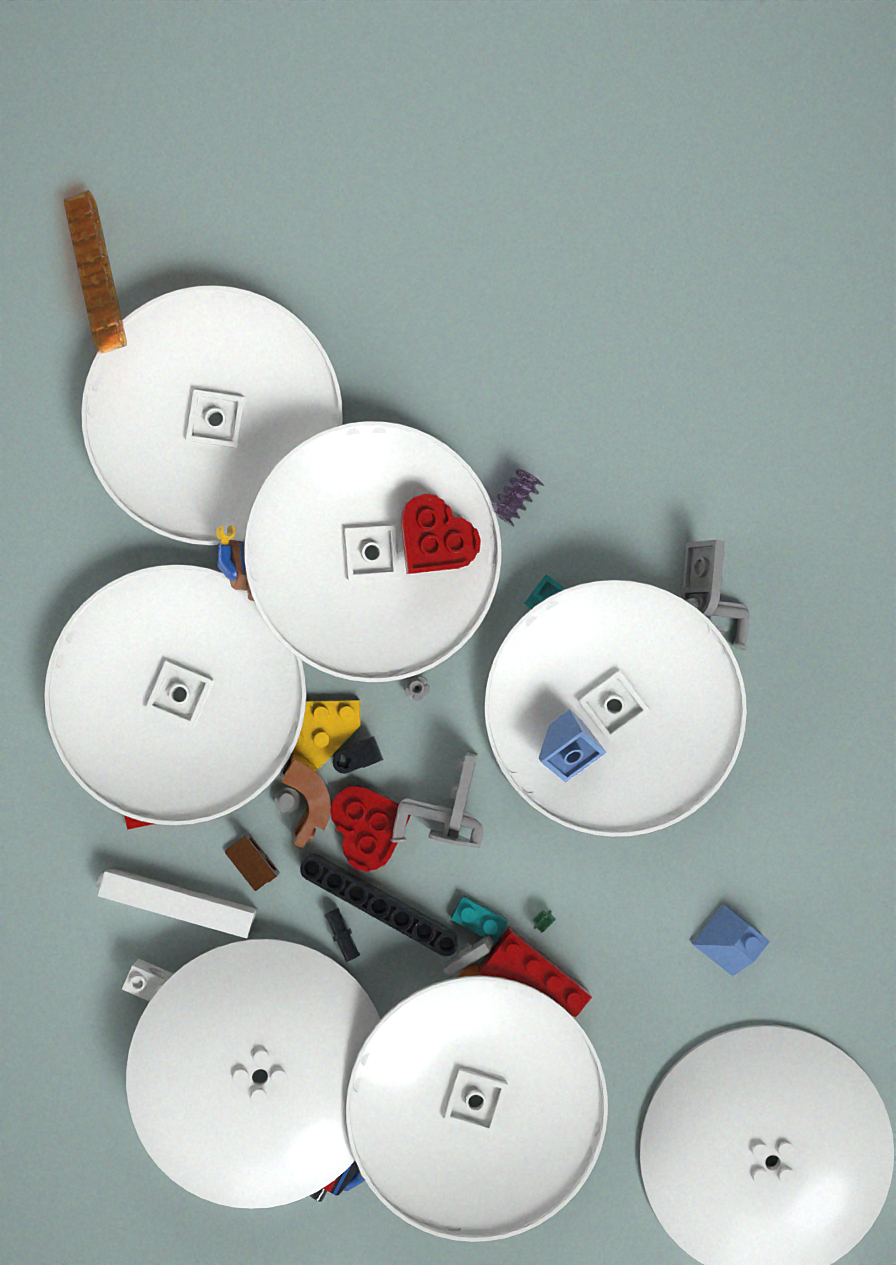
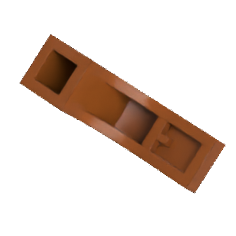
M292 752L280 773L282 783L297 789L307 799L306 810L292 834L294 845L303 848L307 841L310 842L316 832L315 826L325 830L330 816L331 805L329 793L320 772L308 760Z

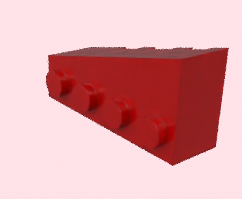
M510 927L478 966L479 974L484 976L510 979L537 989L560 1004L574 1017L580 1014L592 998L588 989Z

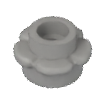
M423 676L408 678L405 687V693L408 697L419 701L425 695H428L430 686ZM418 685L420 689L415 690V686Z

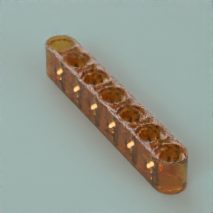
M87 190L65 198L64 206L92 338L98 352L104 354L127 346V339L98 207L92 193Z

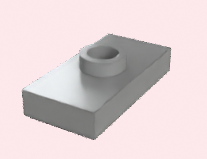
M487 935L473 945L467 943L457 951L458 954L448 960L443 969L448 977L458 973L489 953L494 941Z

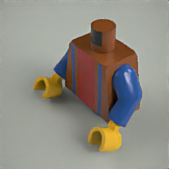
M233 525L227 527V536L224 534V526H219L215 532L217 538L221 540V544H218V568L230 580L233 589L247 591L248 599L254 601L246 575L244 542L229 540L236 533Z

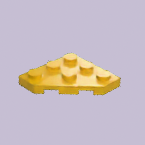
M360 700L306 701L303 725L293 753L308 760L318 770L361 726Z

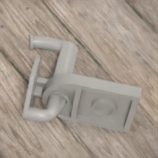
M708 540L686 543L681 597L695 606L710 621L711 616L737 619L736 638L732 646L740 650H746L747 647L745 645L749 624V610L747 606L719 601L723 582L722 568L725 556V541ZM716 626L720 632H727V627Z
M467 752L465 757L461 756L459 759L456 773L461 774L460 782L455 781L450 798L455 800L453 809L408 798L403 799L399 803L391 842L406 841L404 831L409 814L445 823L443 831H430L428 837L433 840L458 846L480 848L483 837L482 825L470 813L464 812L477 754ZM461 826L472 829L470 839L459 835L458 831Z

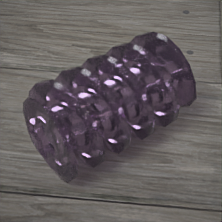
M522 469L515 471L518 478L511 477L509 479L513 487L508 485L503 487L506 495L500 493L497 495L500 503H491L495 510L494 513L512 527L515 525L511 518H521L517 510H527L523 502H533L529 495L530 492L539 494L535 487L536 484L544 486L535 476Z

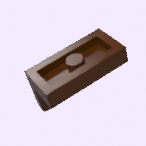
M249 832L225 851V854L254 891L260 889L267 882H271L280 873Z

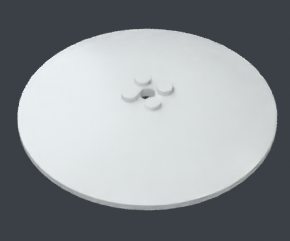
M196 286L166 293L145 303L122 320L107 337L93 360L86 379L81 411L84 442L90 462L98 479L113 500L136 521L161 535L182 542L210 546L221 544V540L217 538L215 532L222 525L224 526V534L226 536L228 533L227 527L230 525L235 527V536L229 540L244 542L252 505L265 479L274 467L302 442L318 433L343 425L342 399L334 368L327 353L309 328L278 303L251 291L226 286ZM216 412L222 414L223 421L220 425H210L209 417L211 414Z
M365 421L333 427L314 435L290 451L274 467L257 493L250 511L244 542V561L248 584L257 609L269 629L289 651L318 670L336 677L363 682H387L411 677L435 667L459 650L474 634L489 610L496 592L501 567V538L496 513L487 491L471 467L456 452L433 436L417 429L395 423ZM422 494H434L443 499L450 506L453 517L466 519L478 530L481 545L475 559L468 566L459 569L406 574L401 529V514L404 504L413 497ZM369 545L375 546L378 550V555L374 560H369L365 556V549Z
M162 565L141 569L110 582L95 592L72 615L63 628L49 661L45 682V712L54 746L62 762L75 780L95 799L114 811L140 821L163 825L194 824L224 816L242 807L267 788L281 772L297 744L306 710V678L302 660L289 651L276 638L266 625L255 602L248 599L247 591L233 589L230 580L223 573L212 569L191 565ZM178 687H183L187 692L186 699L182 702L176 701L173 697V692Z
M600 580L583 583L564 589L536 605L520 619L501 644L489 673L485 694V720L489 741L494 756L510 784L530 805L548 818L577 831L601 836H633L650 833L677 823L695 812L714 795L728 777L742 746L746 726L747 709L743 678L737 660L721 632L701 611L683 598L662 588L636 581ZM618 699L622 703V708L617 712H612L607 707L608 701ZM571 710L585 723L606 753L565 783L540 762L539 755L549 724L560 715Z
M249 939L232 942L199 955L176 971L159 988L144 1010L132 1038L126 1068V1091L132 1121L139 1139L157 1166L170 1179L198 1197L217 1204L237 1208H269L288 1204L305 1198L334 1181L355 1161L346 1123L348 1085L358 1053L369 1034L380 1021L377 1010L368 994L345 968L330 957L307 946L285 940ZM258 1069H263L268 1074L266 1081L263 1083H256L252 1079L253 1073Z
M464 976L437 982L416 991L393 1007L377 1023L359 1051L352 1069L346 1101V1123L353 1156L361 1174L380 1201L405 1222L422 1231L442 1238L469 1242L492 1241L523 1233L543 1223L561 1210L577 1194L596 1164L603 1145L608 1117V1095L600 1060L586 1033L573 1016L560 1004L537 989L514 980L493 976ZM480 1095L483 1098V1102L478 1107H472L468 1103L470 1097Z
M752 1025L727 1030L714 1035L693 1047L673 1064L658 1084L647 1106L640 1134L639 1160L644 1189L659 1222L680 1248L702 1264L830 1265L847 1254L860 1242L878 1217L891 1184L894 1167V1143L889 1116L883 1100L867 1074L845 1052L829 1041L797 1028L781 1025ZM770 1155L778 1156L777 1164L772 1167L766 1166V1158Z

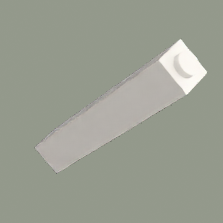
M112 867L100 874L96 886L100 888L99 897L243 938H248L257 912V909Z

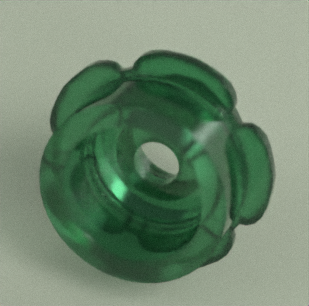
M544 910L540 911L533 919L535 922L533 928H537L543 933L556 920L551 914L552 911L549 910L547 913Z

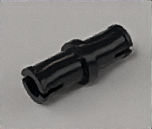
M337 908L326 913L324 916L334 934L332 939L334 942L337 941L345 962L360 956V952H358L351 937L352 930L347 928L340 909Z

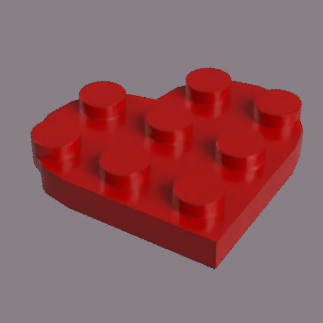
M422 494L413 497L404 504L401 514V529L406 574L459 569L468 566L475 559L481 545L478 530L466 519L453 517L450 506L443 499L434 494Z
M358 785L347 786L340 791L332 801L330 813L336 829L345 835L342 848L347 862L357 870L369 872L385 866L398 842H391V839L393 838V827L399 803L369 788ZM408 814V818H407L406 825H407V823H408V821H409V819H410V816H411V815H409V814Z

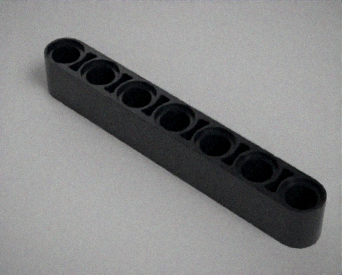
M310 854L301 863L300 873L302 877L442 956H451L457 951L458 937L447 926L320 855ZM309 861L316 862L319 865V871L316 873L309 872L306 868V863ZM338 874L342 879V883L332 885L328 880V876ZM355 886L361 887L364 895L360 898L353 897L350 892L351 888ZM376 899H382L386 902L387 907L383 910H376L373 907V902ZM398 912H405L408 914L409 919L404 923H400L395 919V915ZM422 924L430 926L431 932L427 935H421L418 933L417 928ZM444 937H450L454 941L453 945L448 948L442 947L439 942Z

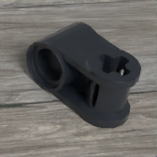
M372 736L336 753L332 763L337 772L345 774L359 768H365L384 759L375 737ZM344 754L345 758H351V762L348 764L349 768L345 769L343 765H338V761L341 760L340 755Z

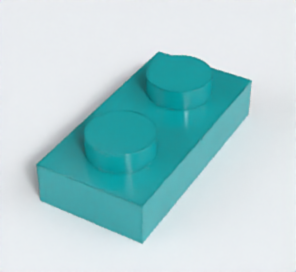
M464 895L451 916V920L480 936L485 937L489 935L495 944L508 922L506 918Z

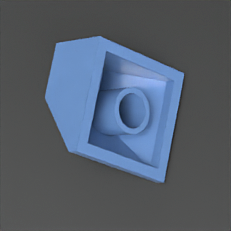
M568 710L549 724L539 760L566 783L603 756L606 751L585 723L574 712Z
M723 904L692 944L730 975L734 976L752 964L770 941Z

